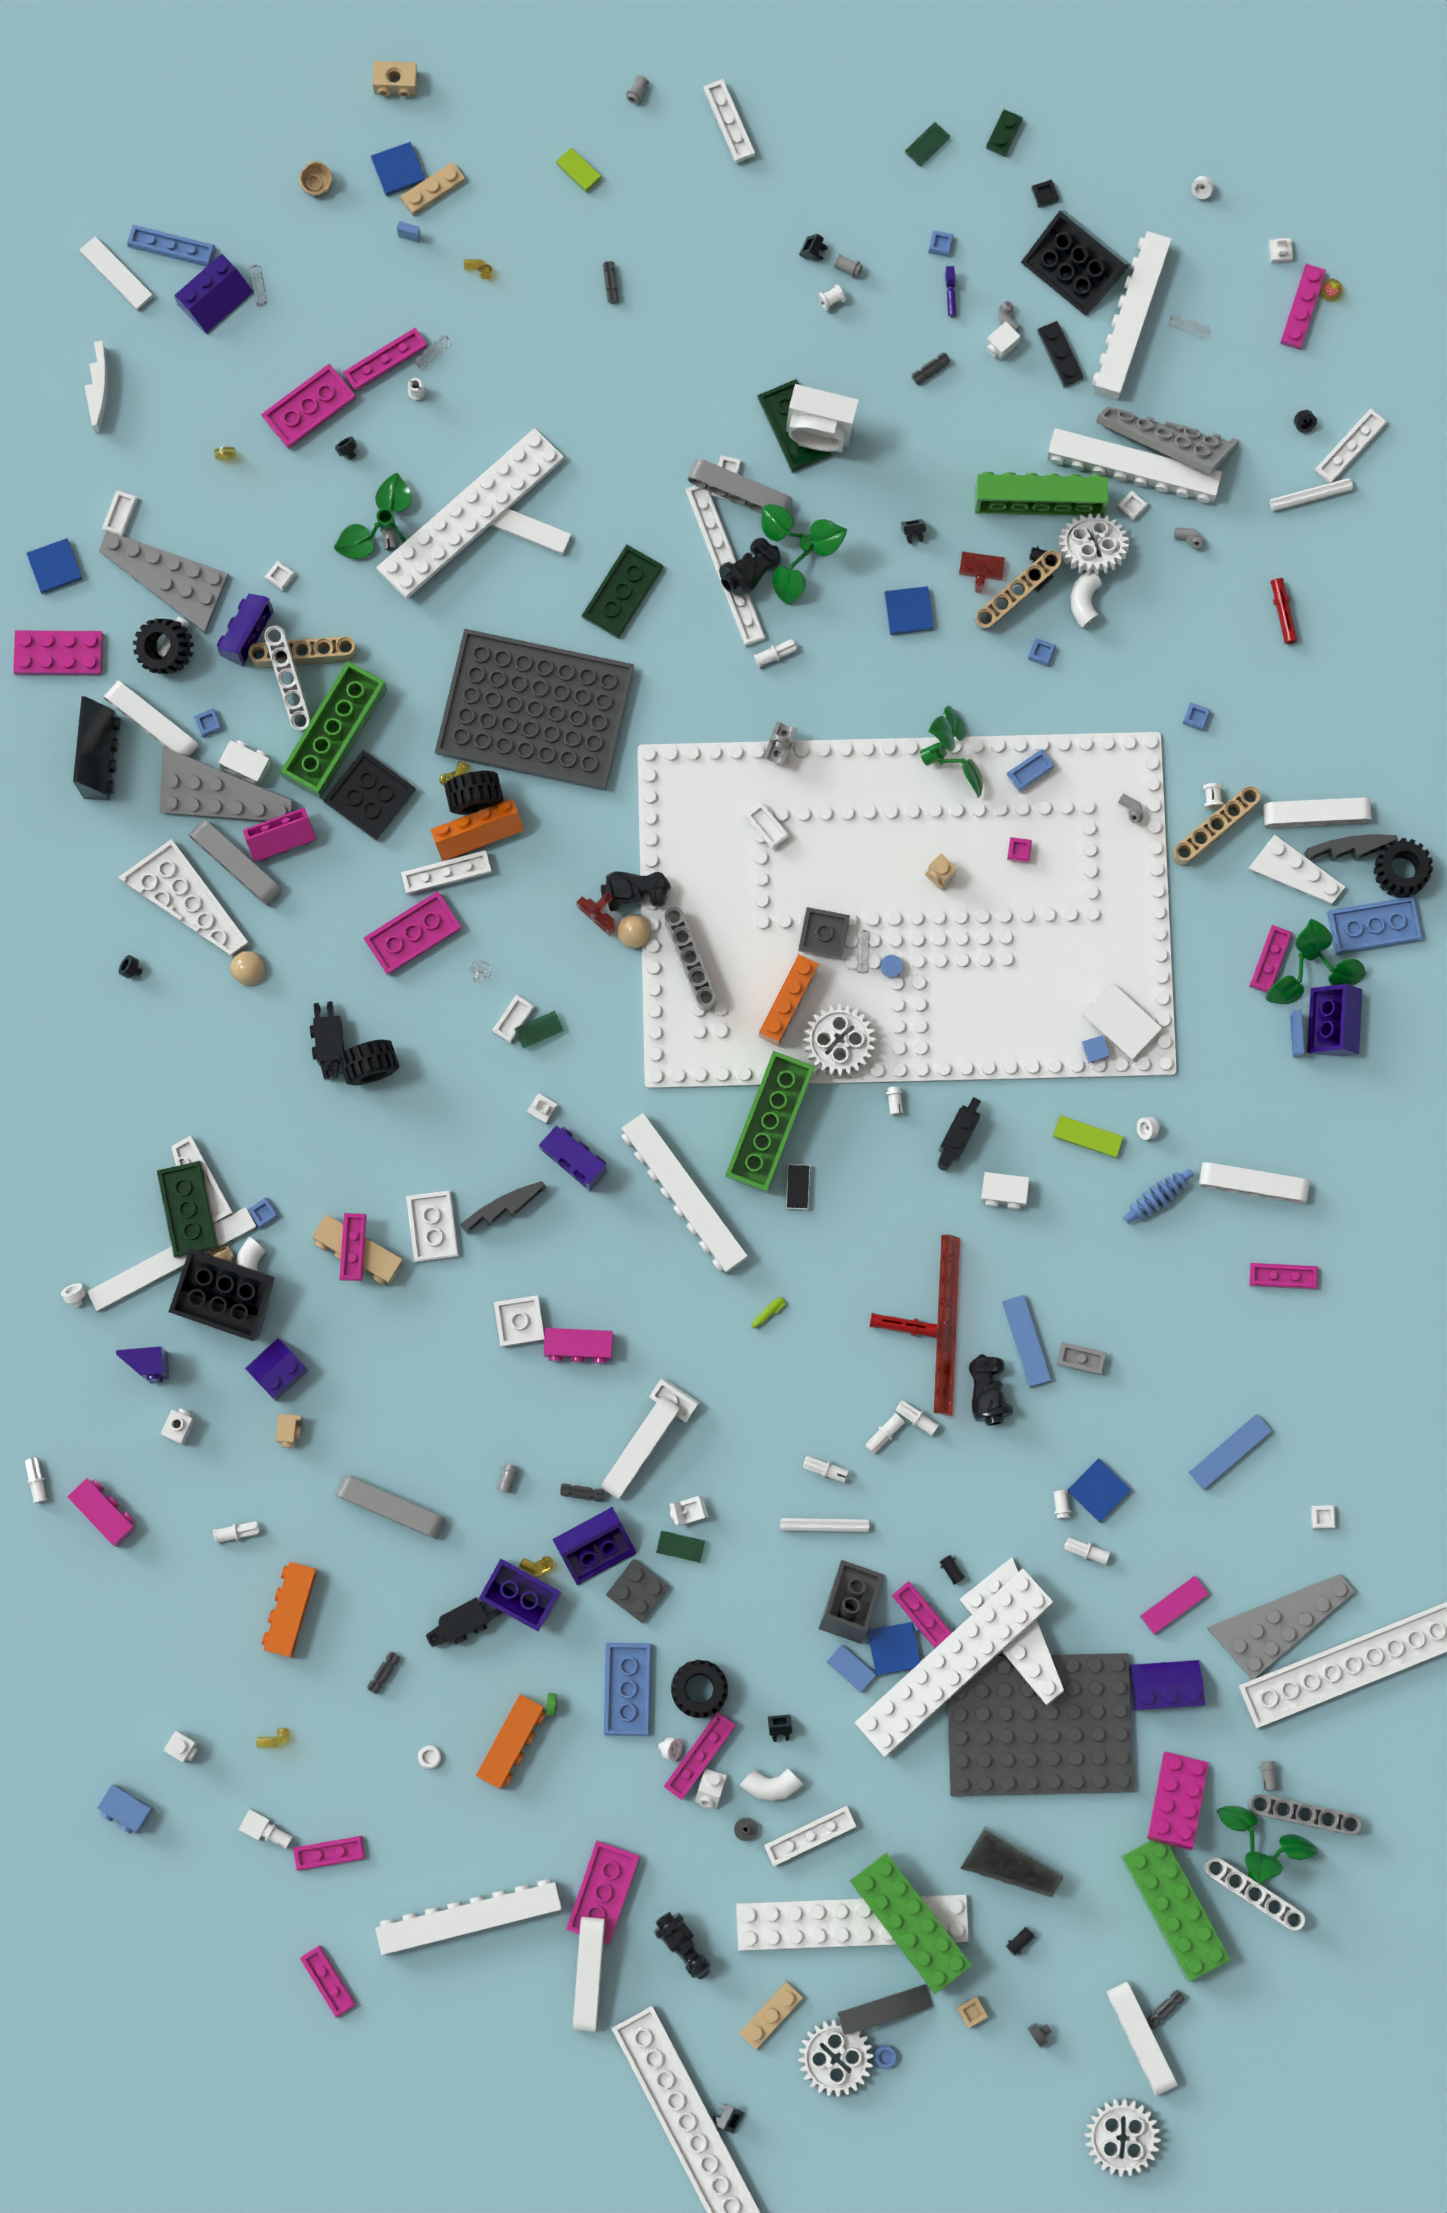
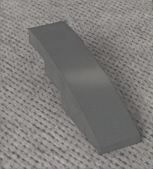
M1382 834L1349 836L1309 847L1304 855L1307 859L1312 860L1328 853L1330 860L1333 861L1351 853L1354 860H1358L1382 850L1388 843L1391 844L1393 840H1398L1397 835Z
M540 1181L518 1188L495 1199L460 1224L462 1229L468 1234L483 1220L492 1225L506 1211L514 1217L546 1188L545 1184Z
M924 1984L839 2011L837 2014L843 2034L847 2035L932 2006Z

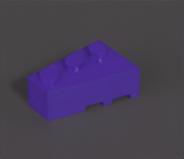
M556 1125L539 1144L540 1150L588 1191H591L607 1173L606 1162L598 1155H593L583 1142L574 1140L572 1138L573 1134L565 1127L560 1129Z

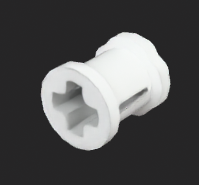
M838 284L825 293H818L821 305L826 311L839 302H846L844 293Z
M1210 783L1203 785V790L1206 793L1205 809H1219L1224 806V802L1221 800L1222 784Z

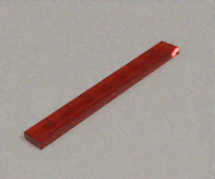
M949 1234L941 1236L934 1413L944 1416H952L960 1252V1238Z

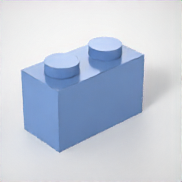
M113 1784L97 1807V1809L102 1811L100 1815L110 1822L113 1819L120 1822V1828L129 1834L133 1831L139 1833L153 1811L152 1807Z

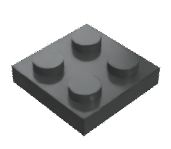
M807 907L798 951L842 959L850 915Z
M633 1559L607 1592L606 1596L642 1623L668 1590L669 1586Z

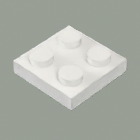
M538 1295L494 1302L500 1347L544 1340L545 1336Z

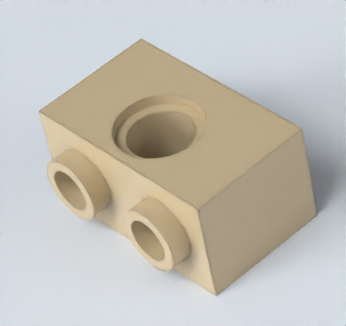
M374 61L372 84L374 94L380 96L393 94L402 97L417 95L418 69L416 62ZM393 78L400 79L398 82H391Z

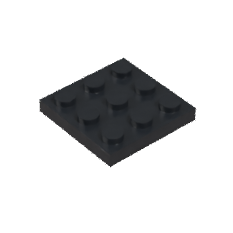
M362 750L323 802L377 841L415 792L416 788Z

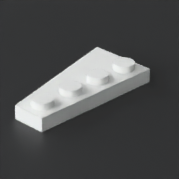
M1275 834L1248 868L1250 872H1256L1272 881L1275 880L1290 889L1301 891L1305 895L1328 905H1332L1345 888L1344 885Z
M190 1135L171 1146L176 1166L196 1161L202 1162L214 1224L232 1215L233 1211L193 1137Z

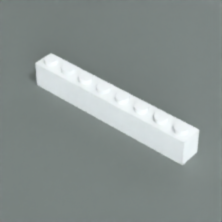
M1149 231L1146 232L1145 238L1140 237L1137 247L1140 253L1138 257L1134 256L1130 269L1134 271L1132 277L1127 276L1124 285L1127 292L1125 296L1121 295L1118 308H1121L1119 315H1114L1111 327H1114L1113 334L1108 333L1105 346L1108 349L1106 354H1101L1098 365L1102 367L1100 373L1095 372L1092 385H1095V394L1117 401L1119 399L1170 246L1171 238Z
M1056 428L1054 429L1047 455V460H1051L1056 465L1066 464L1076 470L1086 469L1094 474L1113 476L1118 481L1128 480L1134 482L1137 486L1155 487L1157 491L1174 492L1183 498H1197L1202 503H1214L1222 471L1215 470L1211 475H1208L1172 458Z
M644 1113L621 1128L623 1133L621 1135L622 1140L628 1147L632 1145L635 1149L634 1156L641 1165L643 1163L646 1164L649 1169L647 1174L653 1182L658 1181L662 1186L659 1190L665 1199H671L675 1204L672 1208L678 1217L686 1219L688 1224L685 1226L692 1236L697 1234L701 1240L699 1245L706 1254L710 1252L714 1260L712 1263L719 1272L723 1270L727 1274L747 1260V1254Z
M550 1879L538 1881L537 1887L530 1889L528 1884L514 1887V1893L506 1894L505 1890L492 1893L493 1898L484 1900L483 1896L469 1899L470 1904L461 1906L460 1901L447 1904V1910L439 1911L438 1907L424 1910L425 1915L416 1917V1913L402 1916L403 1921L394 1923L393 1918L380 1921V1926L375 1927L381 1955L561 1910L562 1905L556 1882L551 1883Z

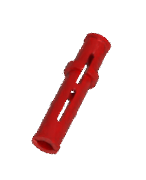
M1276 578L1270 582L1274 595L1273 604L1277 608L1284 644H1292L1297 642L1298 638L1289 606L1291 600L1290 596H1287L1284 578Z
M872 1313L869 1327L912 1333L911 1336L918 1334L936 1338L938 1324L921 1322L916 1318L909 1320Z

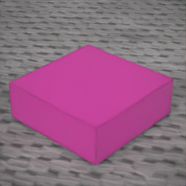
M1010 837L1007 860L1029 863L1032 840Z

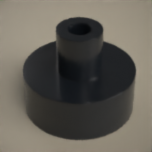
M1310 410L1299 411L1294 417V425L1301 433L1310 432L1317 424V419Z
M352 436L347 437L335 446V450L339 456L347 455L350 460L356 457L354 449L358 444Z
M127 955L121 962L118 972L128 979L133 975L138 977L142 969L138 967L139 960L137 958Z

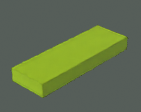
M1061 1115L1053 1134L1054 1138L1113 1158L1117 1157L1123 1140L1121 1135Z

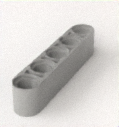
M703 459L695 460L688 476V481L691 484L761 514L762 508L765 505H778L789 512L793 503V499L782 492Z
M205 819L189 834L194 842L266 906L282 890L267 874Z
M676 906L669 907L664 914L666 928L697 1006L701 1010L709 1011L716 1004L714 988L682 909ZM672 914L680 916V920L676 923L670 922L668 918ZM680 934H685L688 940L685 943H680L676 940V937ZM692 954L696 957V960L693 963H687L684 957ZM700 974L704 977V980L701 983H695L692 978L694 975ZM705 994L710 995L712 1001L707 1004L700 1001L701 996Z
M344 1475L336 1493V1496L434 1539H437L446 1519L348 1475Z
M1255 1794L1248 1800L1249 1810L1259 1816L1345 1835L1357 1834L1362 1827L1360 1818L1351 1813L1265 1794ZM1257 1798H1261L1265 1802V1807L1262 1811H1258L1254 1807V1801ZM1279 1803H1284L1287 1806V1813L1284 1816H1280L1276 1811ZM1302 1808H1306L1310 1812V1817L1307 1821H1303L1299 1817V1811ZM1324 1813H1329L1332 1816V1823L1329 1826H1325L1322 1823V1815ZM1347 1818H1351L1355 1822V1827L1352 1831H1348L1344 1826Z

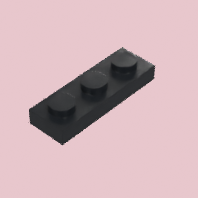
M1058 321L1038 328L1037 333L1063 388L1083 380L1084 376Z

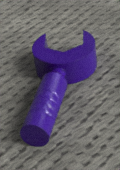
M946 266L945 284L946 288H948V316L953 317L956 316L955 290L953 289L955 287L954 266Z

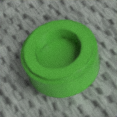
M548 1693L546 1716H555L557 1695L556 1693Z

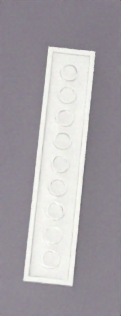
M534 428L376 567L377 571L407 600L506 510L510 509L562 463L564 456Z
M1022 1568L864 1713L855 1724L886 1758L1053 1605L1054 1602Z
M1447 1602L1238 1685L1255 1729L1447 1652Z
M966 1895L920 1896L954 1942H969ZM863 1899L736 1903L738 1951L897 1945Z
M653 2006L612 2027L611 2029L706 2212L760 2213Z

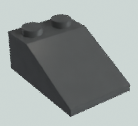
M841 1560L818 1629L862 1644L868 1631L884 1575Z

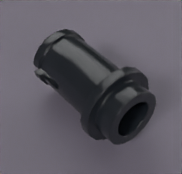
M1039 546L1036 548L1032 547L1029 560H1033L1034 563L1047 551L1039 549ZM1047 556L1045 563L1055 566L1056 560L1053 556Z
M950 1554L939 1562L941 1564L940 1568L945 1570L952 1584L955 1585L966 1577L954 1561L956 1558H953Z
M1024 1927L1015 1938L1007 1941L1006 1948L1014 1956L1017 1954L1021 1955V1950L1035 1939V1936L1027 1927Z

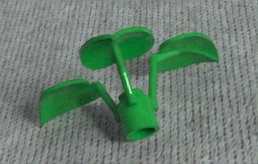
M398 473L388 477L376 492L375 502L380 510L376 514L377 522L374 523L371 534L369 535L367 528L360 524H352L346 527L334 545V549L339 554L350 559H363L369 556L374 550L371 538L375 536L379 527L383 530L394 529L403 543L407 541L397 528L392 512L406 510L412 500L409 487Z
M774 504L765 505L762 508L761 518L764 534L773 541L783 540L786 534L791 537H799V545L804 550V553L789 566V569L785 566H780L775 570L773 574V587L777 596L789 605L803 594L806 583L802 573L798 570H793V568L805 556L809 555L810 551L815 550L820 556L833 554L842 544L847 529L830 520L819 519L812 524L809 534L792 533L789 531L794 525L792 515L781 506Z
M946 706L944 708V716L937 717L928 730L940 742L920 750L921 759L927 766L939 762L940 765L944 763H962L963 772L977 794V798H979L983 789V778L976 763L972 759H944V756L947 755L946 749L948 751L955 749L953 737L956 736L959 741H962L966 734L965 726L960 716L951 706Z
M1311 918L1295 942L1296 948L1301 952L1298 954L1300 959L1297 980L1294 976H1285L1279 979L1269 989L1265 999L1273 1003L1290 1004L1297 1001L1303 995L1304 987L1300 983L1303 977L1304 958L1314 960L1319 956L1327 968L1333 972L1328 977L1332 985L1348 984L1353 986L1360 982L1367 972L1364 965L1356 959H1345L1339 962L1336 968H1333L1321 952V950L1327 949L1332 944V934L1323 924Z
M1225 1806L1217 1810L1220 1820L1228 1828L1235 1831L1249 1830L1250 1852L1245 1855L1244 1860L1249 1870V1878L1256 1881L1259 1885L1282 1873L1283 1866L1277 1860L1282 1852H1285L1289 1858L1295 1860L1309 1859L1318 1853L1316 1847L1309 1841L1294 1834L1283 1835L1279 1839L1281 1847L1273 1857L1255 1852L1254 1828L1252 1826H1255L1258 1822L1256 1816L1251 1811L1239 1806Z

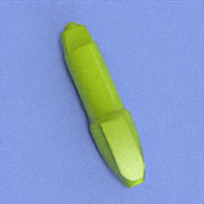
M779 1297L773 1300L755 1318L752 1328L755 1329L758 1325L761 1326L772 1314L780 1311L786 1305L784 1299Z

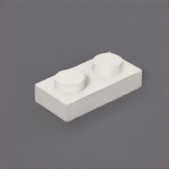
M663 1377L649 1396L655 1402L661 1396H664L681 1409L677 1417L684 1422L689 1420L699 1404L697 1400Z

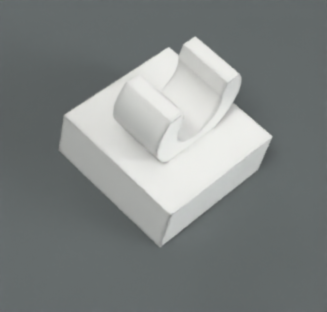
M1291 238L1269 240L1271 263L1292 262Z
M538 1093L527 1113L547 1124L558 1105Z

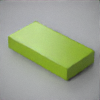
M572 148L556 161V165L585 192L601 179V175Z

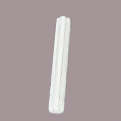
M1350 478L1273 498L1270 500L1269 505L1272 511H1278L1351 491L1353 483Z
M781 1518L780 1530L868 1532L870 1527L869 1520Z

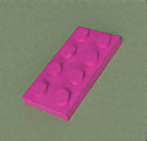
M329 363L263 412L261 416L286 448L289 449L354 401L356 395Z
M15 630L13 673L15 675H102L103 632Z
M437 891L365 936L364 940L388 976L458 932L462 927Z
M1164 1751L1148 1829V1840L1188 1850L1193 1849L1209 1762Z
M596 1841L566 1930L580 1934L581 1917L605 1919L604 1943L610 1945L640 1857L639 1855Z

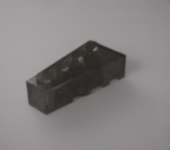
M985 1826L960 1869L1022 1887L1023 1889L1051 1898L1064 1878V1874Z

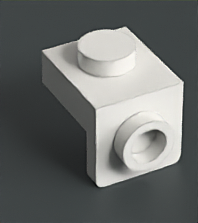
M703 1495L670 1504V1516L676 1526L686 1525L709 1517Z
M705 1768L695 1803L705 1808L717 1809L727 1775Z

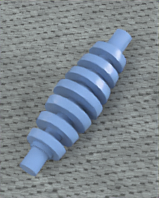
M1187 1169L1182 1174L1175 1172L1172 1174L1173 1179L1168 1176L1164 1179L1165 1183L1159 1181L1156 1183L1157 1187L1152 1185L1149 1188L1151 1194L1145 1191L1143 1193L1145 1201L1139 1197L1136 1200L1138 1206L1133 1203L1130 1206V1212L1123 1219L1127 1224L1135 1219L1141 1221L1145 1218L1143 1213L1147 1216L1153 1214L1150 1208L1155 1212L1160 1210L1158 1203L1164 1208L1168 1205L1166 1199L1169 1202L1174 1199L1172 1192L1177 1196L1180 1193L1179 1187L1184 1190L1187 1187L1186 1181L1193 1177L1194 1174L1190 1169Z

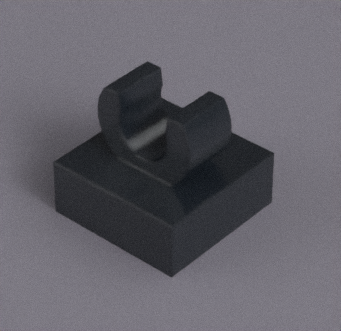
M819 234L808 236L799 256L805 260L813 258L816 261L823 260L824 257L819 255L818 251L819 249L821 251L828 249L822 243L824 237Z
M923 519L901 522L902 532L906 535V540L909 544L912 543L911 537L914 534L918 535L920 542L923 541L924 537L921 532H926Z
M791 1715L768 1716L769 1735L772 1736L773 1741L777 1742V1735H785L786 1741H789L790 1734H792Z
M719 2104L718 2107L723 2109V2113L720 2118L715 2115L713 2116L714 2121L718 2122L716 2126L734 2134L744 2112L728 2104L726 2106Z

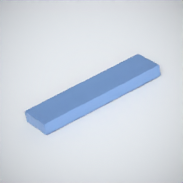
M136 225L132 226L127 246L130 248L206 267L212 262L216 249L213 244Z
M1021 1295L1003 1301L1004 1310L1029 1387L1051 1381L1025 1296Z
M1256 1414L1194 1467L1189 1474L1204 1490L1267 1436L1271 1429Z

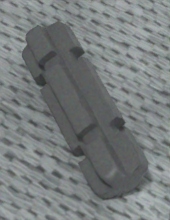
M613 261L604 262L603 270L605 273L608 303H617L619 296L615 265Z
M941 353L937 356V359L934 358L921 367L920 371L914 372L912 374L913 381L917 385L925 381V378L928 379L941 370V367L948 365L950 358L946 353Z
M565 1483L561 1485L560 1495L569 1497L571 1495L573 1498L594 1499V1501L598 1502L604 1500L605 1492L603 1489L595 1488V1490H592L591 1487L578 1485L573 1487L571 1484Z
M389 1652L385 1658L387 1660L381 1664L374 1675V1680H371L367 1686V1689L374 1694L380 1691L382 1688L381 1684L385 1683L394 1669L393 1666L397 1665L400 1657L394 1652Z
M1175 1990L1170 1995L1171 1998L1166 1999L1154 2011L1155 2013L1146 2019L1151 2028L1156 2029L1161 2024L1160 2021H1164L1176 2009V2005H1180L1185 2000L1180 1991Z

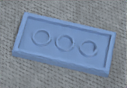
M1414 896L1327 911L1335 955L1421 941L1423 939Z
M606 1643L604 1735L649 1736L651 1643Z

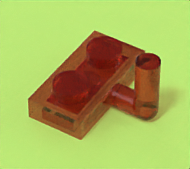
M962 552L959 575L976 577L974 590L976 593H981L984 587V579L1002 581L1005 557Z
M606 892L597 903L590 898L586 900L582 896L576 902L577 908L610 936L615 931V925L613 924L615 921L607 913L602 914L600 911L613 899V896Z

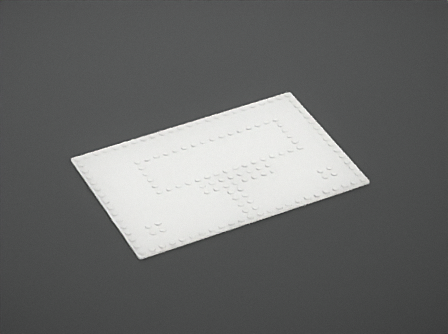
M1159 732L969 736L965 737L962 741L953 737L955 749L953 751L946 749L947 755L944 756V759L964 758L966 760L972 759L976 763L983 778V789L979 798H977V794L963 772L962 763H944L940 765L939 762H936L929 766L924 764L921 759L920 750L940 742L936 737L793 741L784 766L763 759L769 741L639 745L640 876L661 872L671 885L666 904L663 907L652 906L650 895H645L644 901L641 904V915L649 920L651 932L649 939L642 946L645 1086L647 1088L760 1086L773 1051L814 1066L816 1059H808L812 1052H805V1047L810 1044L803 1043V1040L810 1036L804 1034V1031L807 1029L811 1030L808 1026V1021L815 1023L813 1019L814 1014L821 1017L820 1009L827 1013L829 1012L830 1005L833 1010H837L838 1004L841 1005L842 1010H845L847 1005H849V1012H853L857 1008L858 1017L865 1014L863 1022L871 1021L867 1029H874V1033L869 1037L876 1038L874 1043H870L875 1049L874 1051H868L871 1059L864 1058L866 1066L858 1064V1072L851 1068L849 1076L845 1070L842 1071L841 1077L838 1076V1072L835 1070L832 1076H830V1069L827 1068L822 1073V1065H818L814 1069L809 1084L1174 1075L1176 1073V1049L1161 734ZM778 741L776 742L775 746L784 748L783 744L778 743ZM1043 749L1055 765V768L1019 792L1007 777V772ZM1123 793L1141 804L1143 818L1139 823H1132L1129 820L1128 809L1118 803ZM760 802L767 807L789 834V837L773 850L744 817L747 812ZM1010 837L1032 840L1029 863L1007 860ZM942 853L957 868L956 875L940 890L925 876V873L928 871L929 865ZM676 906L682 909L714 988L716 1004L709 1011L701 1010L697 1006L666 928L664 914L669 907ZM807 907L850 915L842 959L798 951ZM672 914L668 920L676 923L680 920V916ZM680 934L676 937V940L680 943H685L688 937L685 934ZM688 954L684 957V960L687 963H693L696 957ZM798 954L818 963V970L778 1047L760 1038L759 1031ZM888 955L898 956L903 963L902 972L895 978H888L881 972V961ZM696 974L692 980L695 983H701L704 977ZM1114 983L1159 1024L1162 1029L1132 1061L1104 1036L1110 1057L1088 1064L1082 1041L1103 1034L1083 1017V1014ZM705 994L701 996L700 1001L707 1004L712 1001V997ZM838 1020L833 1023V1026L841 1030L845 1028V1023ZM851 1026L840 1039L835 1037V1044L830 1049H828L825 1052V1054L828 1055L839 1042L844 1044V1037L849 1032H851L854 1029V1027ZM821 1036L818 1038V1042L821 1045H827L830 1039L826 1036ZM858 1036L849 1038L850 1043L853 1045L861 1043V1039ZM837 1051L834 1053V1058L841 1061L846 1058V1055L842 1051Z

